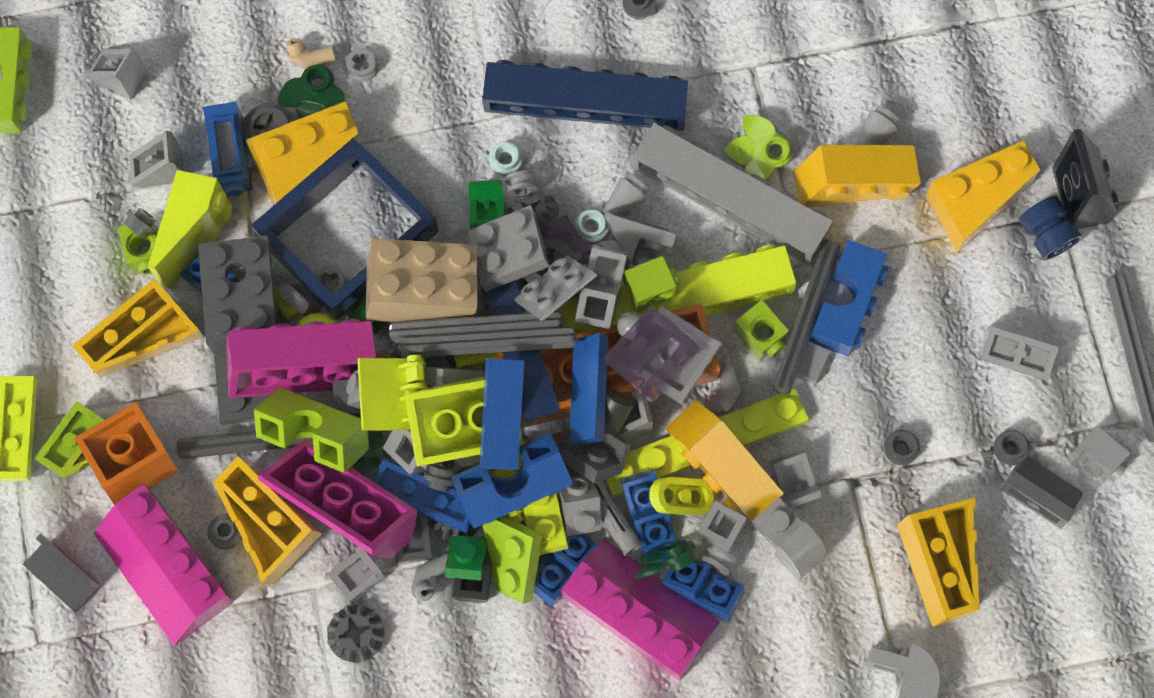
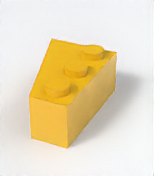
M345 101L247 139L246 142L271 203H277L355 137L358 134V130Z
M1024 140L931 182L926 197L957 254L972 238L987 227L1001 211L1003 212L1032 185L1040 168Z
M820 145L793 171L798 202L808 208L886 198L900 200L908 197L909 193L921 184L914 145Z
M154 278L74 343L72 347L90 368L102 378L203 338V335Z
M695 400L665 428L684 450L681 455L695 470L699 467L706 474L702 477L705 483L716 494L721 491L727 497L723 501L724 505L743 514L751 522L778 497L780 498L784 494L725 423Z
M237 456L216 478L214 485L232 522L238 528L243 539L242 543L258 570L257 574L261 583L274 585L323 532L294 503L260 482L258 477L262 471L251 460Z
M975 497L910 514L897 524L932 627L966 618L979 610L978 564H975L977 530H974L973 511L976 508Z

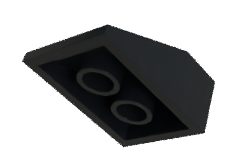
M1081 129L1073 130L1052 167L1061 203L1068 212L1065 217L1066 221H1073L1078 229L1108 224L1119 208L1117 194L1114 190L1111 191L1108 182L1110 176L1108 162L1106 159H1102L1099 148Z

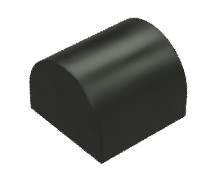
M606 388L604 433L609 435L619 433L635 405L632 395Z
M484 564L482 580L454 578L452 598L473 603L488 602L492 564Z

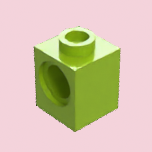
M126 225L117 227L127 265L135 275L153 274L148 268V263L158 231L144 239ZM151 244L150 249L146 253L137 254L140 246Z
M663 256L624 271L623 282L637 313L676 297V285L680 284L679 277L672 264L667 266Z
M762 300L735 321L733 331L759 361H762L768 355L770 358H774L787 346L785 341L787 340L789 330ZM760 327L767 328L771 331L772 337L765 340L760 339L755 335L754 330Z

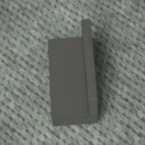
M1029 457L1021 464L1015 465L1000 490L1060 529L1069 522L1076 511L1074 510L1083 496L1082 491Z
M40 533L35 539L41 545L22 565L71 610L77 613L97 592L101 585L53 541Z

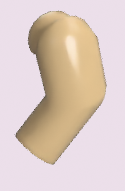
M292 38L286 44L288 58L305 69L312 65H325L336 61L331 45L313 51L304 46L303 41L299 38Z

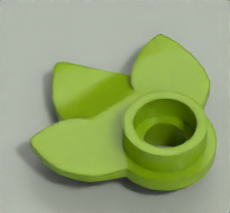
M746 115L743 117L745 135L734 139L724 149L731 160L745 166L744 173L750 176L755 174L765 180L770 177L774 168L787 164L793 153L790 140L782 134H777L770 120L757 115ZM776 144L782 148V154L779 157L770 155L769 148L772 145Z

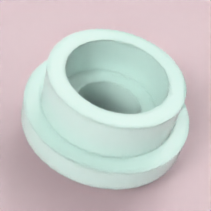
M499 143L489 153L490 167L499 175L507 176L512 172L518 171L522 165V153L512 143ZM504 156H509L512 158V161L509 164H502L500 159Z
M594 209L586 210L579 214L575 221L577 236L586 243H597L603 240L609 231V226L604 218L605 215ZM594 223L598 226V229L594 232H589L586 230V226Z

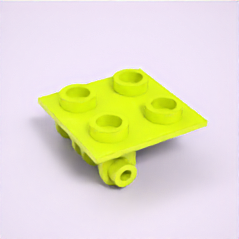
M410 355L407 358H358L362 431L410 430L404 394L427 388L424 368L426 362H424L422 355Z

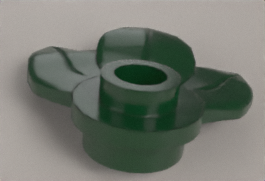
M312 65L304 70L301 77L288 80L283 85L278 96V105L297 107L299 119L345 102L343 91L334 84L332 72L323 65ZM320 78L324 83L319 87L313 86L312 81L314 79Z
M682 539L669 546H660L647 551L640 557L641 563L646 565L635 574V579L656 574L667 566L673 572L687 567L697 559L694 552L696 546L691 539Z

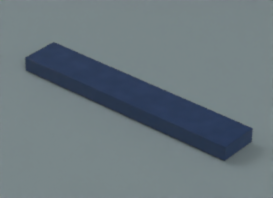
M515 280L487 292L480 285L489 315L526 313V309L514 300L520 295ZM540 350L502 352L504 359L524 360L522 413L525 422L559 412V404Z

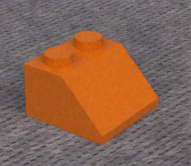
M137 402L74 438L102 488L114 505L143 483L151 489L179 472Z

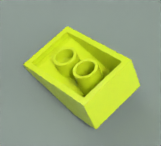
M181 170L176 171L148 263V268L163 288L170 289L181 277L179 274L199 254L198 244L213 242L221 233L223 223L229 222L232 204L229 202L217 178Z
M485 376L469 378L404 394L416 466L480 455ZM520 428V443H519V446L523 445L522 434H521V428Z

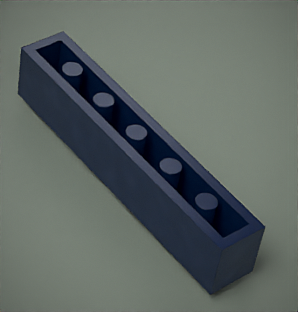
M498 60L495 63L487 62L482 102L484 112L645 128H651L653 123H656L661 127L666 125L677 131H684L688 81L671 75L655 78L648 77L646 74L639 72L623 75L615 74L613 71L606 69L591 72L582 71L574 66H565L562 69L548 68V66L541 63H532L526 66L515 65L508 60Z

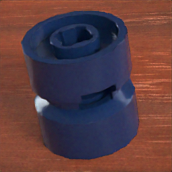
M1057 195L1038 202L1026 210L1018 219L1029 236H1036L1033 244L1044 261L1064 253L1083 238L1075 223L1065 220L1068 212Z

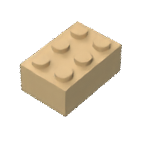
M371 238L367 255L366 320L406 322L475 316L477 310V245Z

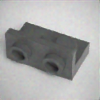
M570 429L552 434L564 463L591 482L596 483L622 474L630 443L618 434L609 435L604 433V441L582 445L569 443Z

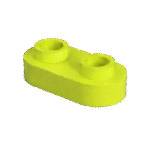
M681 477L659 478L653 482L649 492L653 508L662 514L703 515L709 512L714 501L713 490L702 479Z

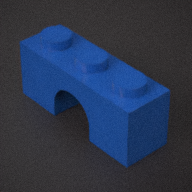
M847 240L833 281L849 288L854 300L845 306H836L824 301L809 342L847 357L852 347L860 348L866 329L860 327L864 315L871 318L878 298L872 296L875 285L883 286L889 267L883 265L887 256L886 253Z
M551 433L519 446L522 464L519 470L511 476L496 477L488 469L480 468L479 464L451 477L458 498L474 529L491 523L497 518L517 509L525 508L537 500L551 494H556L562 489L573 485Z

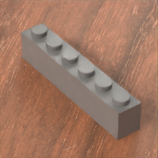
M653 123L633 154L634 169L763 241L775 245V247L785 245L790 256L808 266L830 232L833 221L828 219V215L822 210L802 205L793 194L773 189L762 177L755 174L750 176L739 170L738 165L727 158L719 159L710 154L704 145L698 142L690 143L680 137V134L675 129L664 125L661 127Z

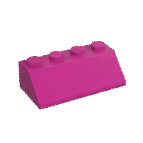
M347 319L335 324L314 321L305 326L276 324L270 328L261 329L241 326L228 331L226 343L229 398L269 396L279 387L294 393L333 391L332 381L349 379L354 371L358 370V358H376L371 321L361 322L358 319Z
M306 438L259 474L258 480L372 555L391 559L413 538L418 510L351 467L343 473L314 461L313 443Z
M144 483L116 503L94 532L97 540L175 646L234 602L155 494Z
M603 539L580 563L561 589L562 597L677 681H680L721 622L699 606L663 584V580L654 574L636 580L635 574L643 566L629 556L624 557L622 551Z

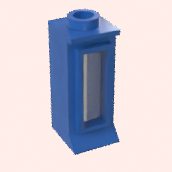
M236 101L202 107L206 121L213 178L218 179L227 197L240 196L244 191L253 190L247 144L243 134V116Z

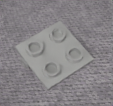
M567 255L565 258L552 263L548 268V272L537 281L528 283L522 289L521 294L514 300L527 310L525 311L526 313H531L540 321H543L597 275Z

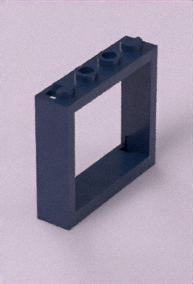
M354 138L250 225L255 237L268 235L271 254L337 321L351 309L355 311L360 305V299L366 294L367 266L333 295L277 238L282 232L361 165L418 220L397 240L430 242L439 232L436 218Z

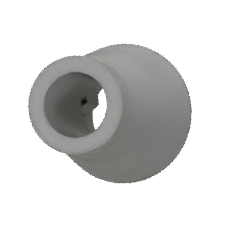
M877 106L874 111L870 110L854 145H882L898 130L896 126L900 122L899 118L882 106Z
M628 173L625 178L620 177L606 206L601 212L604 215L606 211L626 216L647 199L645 195L650 189L633 174Z

